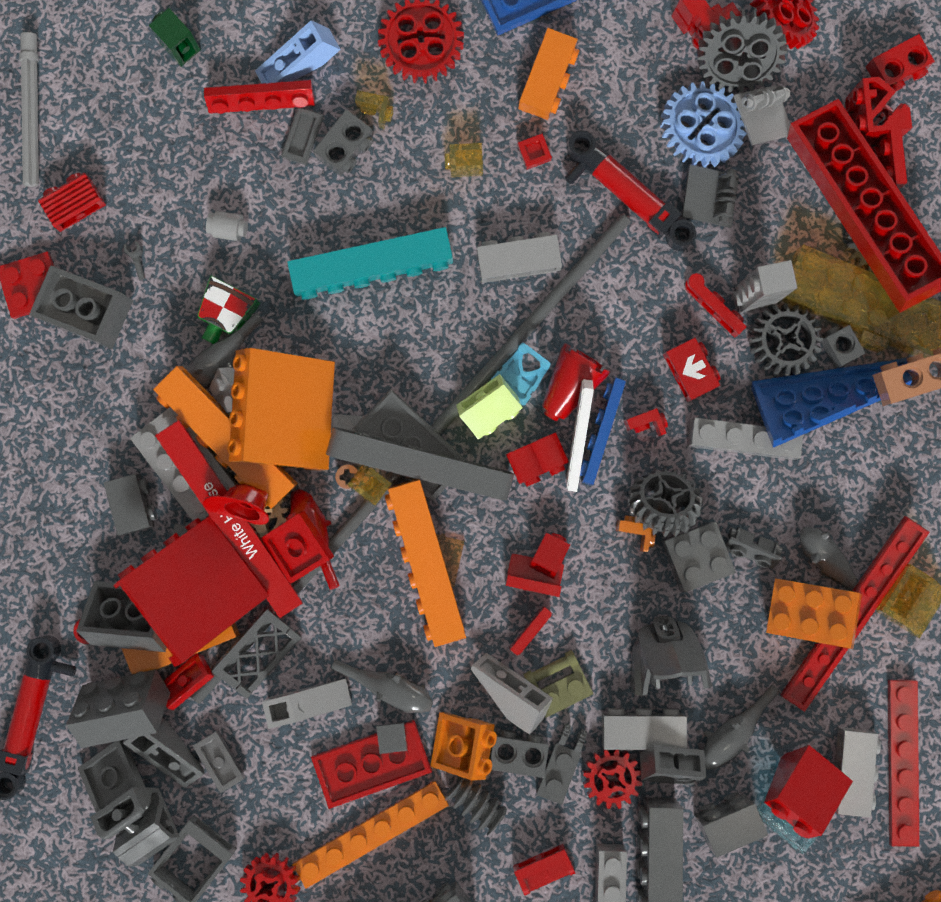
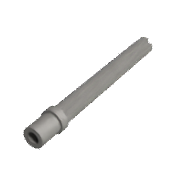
M23 32L20 34L21 52L19 53V61L21 62L23 185L26 187H37L39 184L37 87L39 55L37 54V35L31 32Z

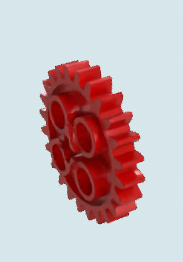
M405 0V6L403 7L396 2V12L387 10V16L390 20H381L382 26L385 29H378L379 36L383 38L378 40L379 47L384 48L380 51L381 57H388L385 61L386 66L394 65V75L402 71L404 81L411 75L413 83L417 82L418 77H422L424 84H427L428 76H432L437 81V73L439 72L446 77V67L454 69L455 62L453 59H461V53L457 50L464 49V43L460 41L464 39V32L458 31L462 28L461 21L454 22L457 18V13L452 12L448 14V4L440 8V0H435L433 4L430 3V0H424V2L414 0V3ZM432 21L439 23V27L436 29H430L426 25ZM405 24L413 26V29L408 32L400 30L401 26ZM418 36H423L424 42L419 43ZM438 47L442 50V53L432 55L429 53V50ZM406 50L416 52L415 56L411 58H406L402 54Z
M754 0L750 3L752 7L756 8L757 17H760L765 12L767 20L775 18L776 26H782L783 34L786 36V45L788 44L790 49L804 47L817 36L816 30L819 29V26L816 22L819 21V18L814 15L817 8L811 5V2L814 0Z

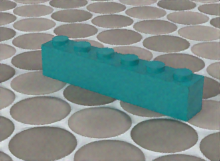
M443 227L287 261L294 294L297 297L301 296L302 300L317 297L318 292L327 290L328 294H335L344 291L343 287L354 285V288H363L369 286L370 281L380 279L381 283L396 280V276L401 274H407V277L421 275L424 269L433 268V271L445 270L449 268L448 264L453 263V256L447 229Z

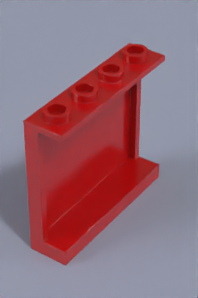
M210 516L203 521L199 517L185 526L187 532L179 537L177 533L163 542L165 548L158 553L155 549L140 558L143 564L136 569L132 565L118 574L120 580L113 585L115 588L121 586L170 651L172 656L168 659L174 667L185 662L269 597Z

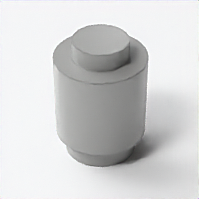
M222 211L210 212L206 221L207 234H212L214 238L238 242L242 237L246 236L248 222L244 221L243 215Z

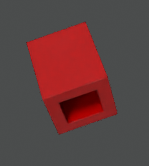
M546 533L530 564V568L554 579L570 544L566 543L567 540L559 534L552 533L550 535Z

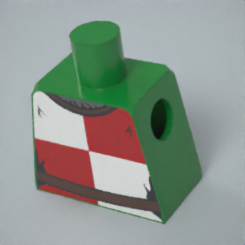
M211 276L197 316L208 324L201 338L214 344L219 341L223 332L231 335L238 331L253 315L260 302L241 290Z

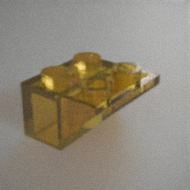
M907 564L875 611L920 639L941 605V585L918 568Z

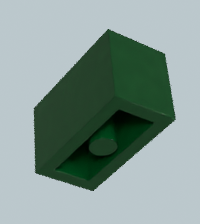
M170 8L156 14L152 19V23L149 24L159 43L180 67L201 50L191 31Z

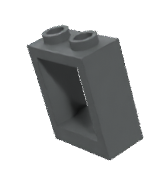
M194 815L180 831V837L170 844L148 872V875L152 877V882L161 889L166 888L171 892L176 902H197L237 850L236 847ZM188 834L220 859L196 891L163 866Z

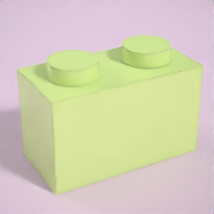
M501 374L456 405L460 418L478 439L493 433L499 424L514 418L519 413V410L522 409L519 397Z

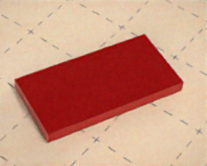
M415 720L404 723L407 751L380 754L377 733L311 756L328 809L432 773Z

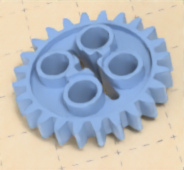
M703 81L698 88L692 82L687 89L682 86L678 93L674 92L670 100L666 102L665 109L660 116L664 119L660 127L667 129L662 134V138H670L666 146L667 148L675 146L676 150L673 155L676 156L682 153V162L691 158L692 165H696L698 161H701L704 168H706L709 162L716 167L720 161L726 163L744 143L742 139L746 136L747 132L743 130L745 127L743 121L740 120L742 118L739 111H737L736 103L731 102L733 94L726 97L724 95V87L718 92L715 91V83L707 89ZM698 104L705 105L707 110H703ZM717 109L719 113L692 140H689L688 137L694 133L697 127ZM681 121L688 123L689 127H685ZM718 121L724 123L726 128L719 126ZM700 139L707 141L709 146L704 145Z

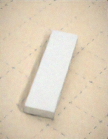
M583 379L581 382L566 477V489L568 491L577 492L594 391L593 380Z

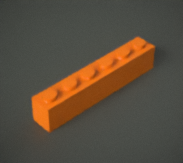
M176 366L153 389L158 394L156 399L167 409L171 407L178 414L176 416L177 421L180 419L185 428L188 429L190 427L197 434L195 436L196 440L203 447H210L217 454L215 459L223 467L227 468L229 466L236 473L234 478L239 484L251 485L268 493L266 506L270 509L275 507L298 484L279 465L242 461L229 462L227 450L231 432L229 415L220 403L183 366Z
M415 479L388 487L389 494L385 495V500L389 511L394 509L397 520L392 521L396 536H402L404 546L400 547L404 563L410 562L412 572L408 573L412 589H418L420 598L415 600L419 614H425L428 624L423 625L427 641L433 640L434 647L466 638L421 480Z

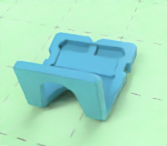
M521 343L514 355L502 366L500 372L497 371L491 380L501 374L519 397L521 405L525 406L531 398L532 391L536 390L551 363L528 345ZM526 353L533 355L540 362V368L524 372L522 367L523 355Z

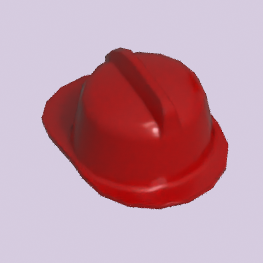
M235 485L224 496H209L203 500L204 507L215 514L241 519L257 525H264L269 522V516L265 512L268 493L251 485Z

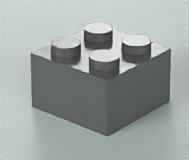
M716 521L697 526L686 531V533H679L676 537L671 536L661 540L681 592L693 590L736 573Z
M731 793L724 797V802L714 805V803L706 804L699 808V813L694 815L707 846L716 858L768 836L755 803L744 793Z

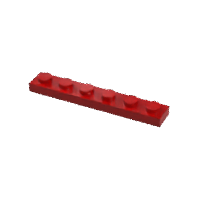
M888 680L889 844L891 846L920 847L918 681Z

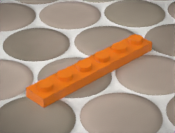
M435 780L293 862L292 865L297 867L295 871L301 877L300 880L306 889L449 806V803L445 800V796Z

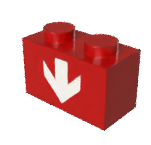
M696 337L663 354L687 402L720 386L718 382L721 379L719 372L714 365L710 366L706 359V356H708L706 347L701 341L698 342Z

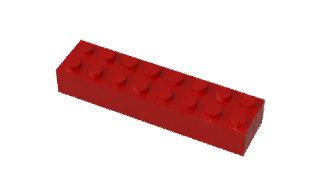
M836 99L790 123L787 136L788 141L899 313L941 292V252L840 100Z

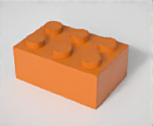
M775 578L766 633L853 649L862 594Z

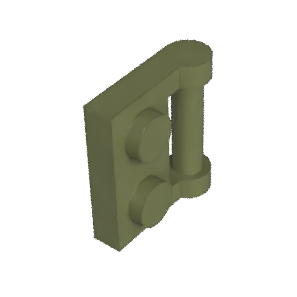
M572 650L564 653V657L534 672L530 670L523 674L527 681L539 688L536 682L571 666L573 673L540 689L553 698L545 718L593 695L592 689Z

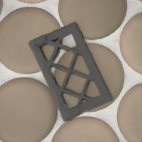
M265 608L211 668V671L248 699L287 653L301 640L302 636L268 608ZM267 620L273 624L274 631L258 633V630ZM286 634L290 639L281 649H278L277 635ZM274 636L275 649L259 651L258 637ZM251 638H255L254 652L239 653ZM275 654L271 661L263 669H260L259 656ZM256 656V670L240 671L239 658ZM236 658L237 672L228 673L224 668L232 659ZM257 674L247 687L241 683V676Z

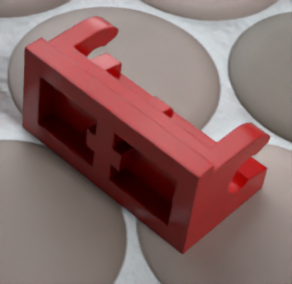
M563 844L513 865L515 876L524 896L569 874L570 876L575 874Z

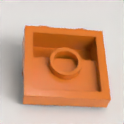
M439 712L430 767L469 780H486V776L492 770V761L489 759L490 750L497 740V735L494 732L495 724L475 718H464L447 712Z

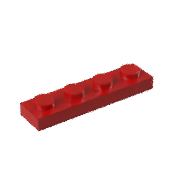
M311 80L204 88V99L209 114L315 106Z

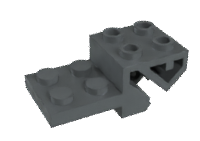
M123 740L113 742L78 767L96 812L91 816V820L97 835L103 840L110 839L116 835L112 852L128 867L139 866L180 837L159 788L145 787L129 747L123 744Z

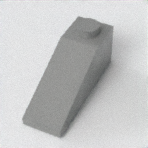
M488 653L484 654L472 665V672L505 717L530 735L544 720L553 698Z

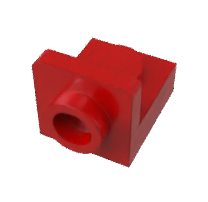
M657 408L624 421L627 431L634 429L635 433L651 428L650 422H653L658 436L666 434L665 428L668 427L663 412L659 413Z

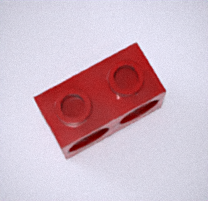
M918 34L874 57L867 64L866 69L871 77H880L895 91H898L906 85L905 81L913 78L914 81H917L929 73L927 69L935 60L922 37ZM908 57H913L917 65L910 63ZM885 69L891 70L894 77H889L885 73Z

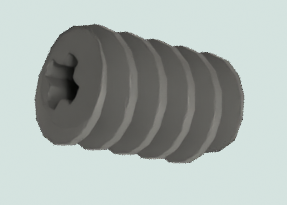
M462 777L449 791L445 800L448 801L454 797L456 800L453 808L456 809L463 805L464 808L461 815L465 816L471 812L472 816L469 822L472 824L480 820L478 830L481 831L487 827L489 829L487 832L488 836L503 820L507 808L501 806L497 809L499 801L496 798L489 801L491 795L489 791L480 794L482 790L481 784H476L472 787L474 780Z

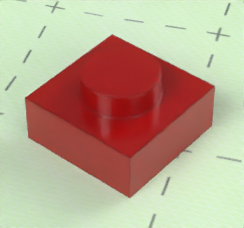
M543 133L517 143L526 170L552 160Z

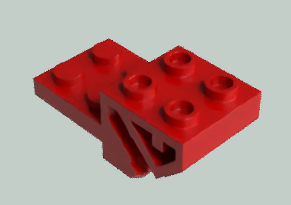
M880 77L863 78L846 97L845 109L850 113V117L868 144L875 145L872 150L898 189L907 184L902 137L912 129L910 107L906 103H901L893 110L886 103L896 91ZM880 112H883V113H881V114L878 116V118H877V119L874 121V123H873V119H874ZM886 116V119L879 126H877V124L882 120V118Z

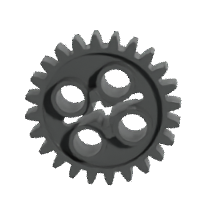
M741 9L740 16H735L733 11H730V19L726 20L723 16H719V25L711 22L710 31H703V40L698 41L699 50H697L699 69H702L704 78L709 77V84L712 85L718 82L719 90L728 85L729 92L734 87H738L739 92L742 93L744 86H748L753 91L755 83H758L761 87L764 86V78L773 80L772 71L780 73V64L785 63L784 54H787L786 36L783 34L782 26H776L775 18L767 20L765 12L760 17H757L755 9L752 10L749 16L745 14L744 9Z

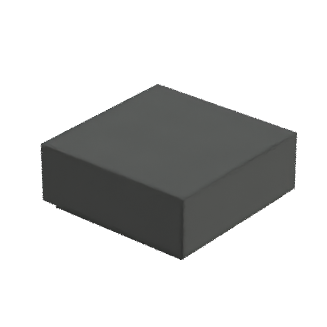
M404 722L376 726L380 754L407 751Z

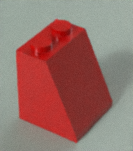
M807 745L788 752L781 757L764 803L771 808L775 816L790 823L798 835L808 839L822 836L853 780L814 748Z

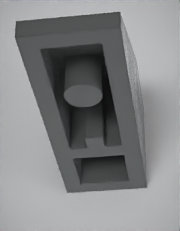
M164 718L161 720L157 733L123 740L124 745L184 788H187L204 775L205 770Z

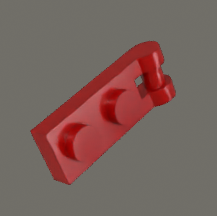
M692 274L685 282V290L734 338L737 337L747 327L743 323L744 318L737 311H730L724 305L725 300L715 291L711 292L704 285V277L701 274Z

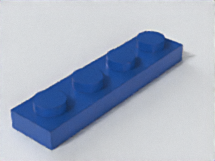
M615 378L612 384L607 383L603 394V398L607 399L604 410L600 408L598 410L595 424L599 425L596 435L591 434L588 441L587 450L591 451L588 461L583 460L580 476H583L582 483L594 485L626 383L624 380Z

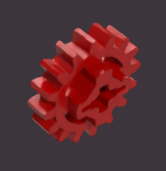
M603 749L602 756H599L596 752L593 753L595 761H586L590 770L582 771L583 776L588 778V780L583 782L584 788H591L587 792L589 798L597 796L595 803L599 806L605 801L607 809L611 808L612 803H615L618 809H621V801L624 800L630 805L631 799L629 796L631 794L634 796L639 795L635 786H642V781L636 778V776L641 775V770L638 768L634 769L638 762L635 758L628 761L630 754L627 751L622 755H619V750H613V753L609 754L608 750ZM615 760L612 765H602L606 761ZM626 766L630 772V782L624 778ZM604 773L606 775L609 774L611 776H613L616 773V776L618 780L621 782V784L615 781H611L609 784V781L607 777L604 775ZM595 774L601 779L599 789L596 788L594 783ZM622 791L618 795L610 796L612 792Z
M264 853L261 856V860L255 857L251 864L244 868L246 874L240 878V882L246 884L240 889V893H247L248 895L244 902H295L297 899L295 894H298L301 887L295 885L301 877L293 875L297 867L295 865L288 867L289 858L287 857L280 861L279 853H275L271 859L268 853ZM277 881L275 885L263 888L266 884ZM285 881L287 883V891L284 887Z

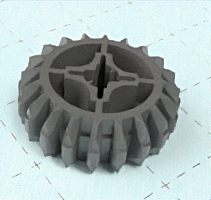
M787 303L781 306V310L777 305L771 307V312L765 310L762 312L763 318L758 317L754 320L758 327L750 329L752 334L757 335V337L749 339V343L757 344V347L751 349L750 353H760L761 356L756 358L755 361L756 363H760L763 360L766 361L763 370L766 371L771 366H774L772 370L773 375H778L781 368L784 377L789 376L791 371L794 375L800 374L801 368L807 370L810 368L809 362L814 363L817 361V357L813 353H820L822 350L820 346L815 345V343L823 341V337L816 336L815 334L821 330V327L817 326L814 328L812 326L816 318L807 319L808 310L805 309L799 314L798 305H794L791 310ZM779 319L793 321L787 329L779 326L775 327L771 324ZM800 329H802L805 335V347H803L804 343L798 338ZM766 332L769 333L768 336L774 342L771 352L766 343ZM790 333V340L788 341H791V343L781 348L783 345L781 337ZM785 351L800 355L794 361L779 359V356Z
M654 467L651 473L644 471L641 477L637 476L634 484L630 487V495L628 497L630 515H635V523L643 522V530L647 528L653 529V536L660 531L663 533L664 538L669 532L676 537L680 531L686 533L689 527H693L696 524L697 518L702 511V498L699 497L700 489L694 488V480H686V473L680 476L677 474L676 469L668 472L666 467H664L659 472ZM654 491L650 497L645 498V494ZM680 506H685V509L679 513L676 512V510L679 509Z

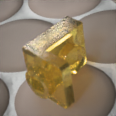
M357 90L355 98L357 108H361L360 111L368 115H376V112H380L378 119L379 128L385 129L386 122L391 123L394 110V107L390 106L389 97Z

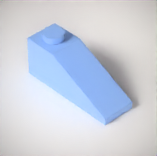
M311 20L258 67L255 72L261 84L294 81L323 66L341 49L329 28Z

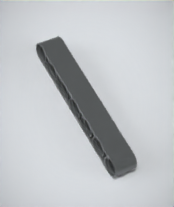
M338 427L332 428L326 455L337 459L500 500L508 499L514 473Z

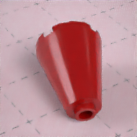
M564 343L560 350L542 403V407L546 409L544 414L555 421H558L559 418L565 420L578 407L583 379L593 380L595 390L610 373L609 369L601 371L602 364L578 349L576 352L572 349L569 351L571 346Z

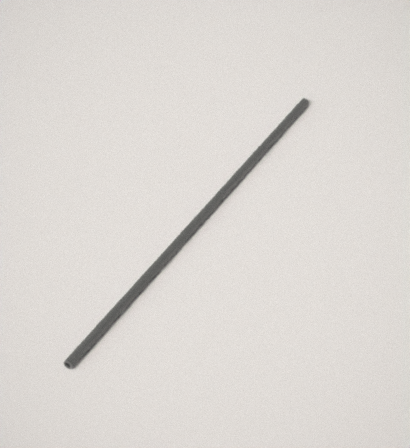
M621 213L435 420L431 427L439 435L459 415L456 405L484 386L519 348V345L530 336L631 223L626 215ZM389 472L329 539V549L333 555L385 498V495L389 493L388 487L396 485L404 475ZM320 566L291 583L298 594L321 569ZM270 605L268 609L271 612H273L276 616H278L272 608V606ZM267 620L258 630V633L265 632L272 623ZM251 638L239 653L247 652L255 643V638ZM236 658L232 659L224 668L227 672L236 664ZM213 673L214 677L190 696L198 704L222 680L215 673Z

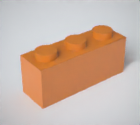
M547 28L519 101V110L546 120L549 119L551 113L556 114L561 99L557 97L560 88L566 89L571 75L566 73L569 64L575 65L580 52L579 49H576L577 38Z

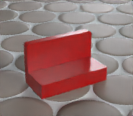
M518 554L511 555L505 586L560 597L563 564H561L555 578L552 579L530 568L533 557Z

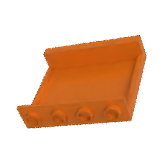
M255 348L236 350V355L233 359V368L235 370L234 384L231 388L233 398L232 412L229 417L231 432L227 446L229 462L261 463L298 467L313 471L329 470V456L326 455L331 435L335 362Z

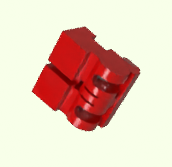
M679 0L671 17L683 34L689 32L692 36L693 46L699 49L698 41L703 40V31H710L711 22L719 25V16H723L727 20L730 19V11H733L735 16H740V11L733 2L724 8H721L719 3L711 8L706 0Z

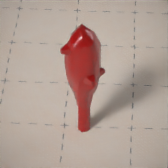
M301 489L291 492V513L286 517V520L305 510L329 547L327 527L332 524L331 521L325 520L323 512L310 493ZM330 559L320 567L329 589L332 590L339 587L340 584Z

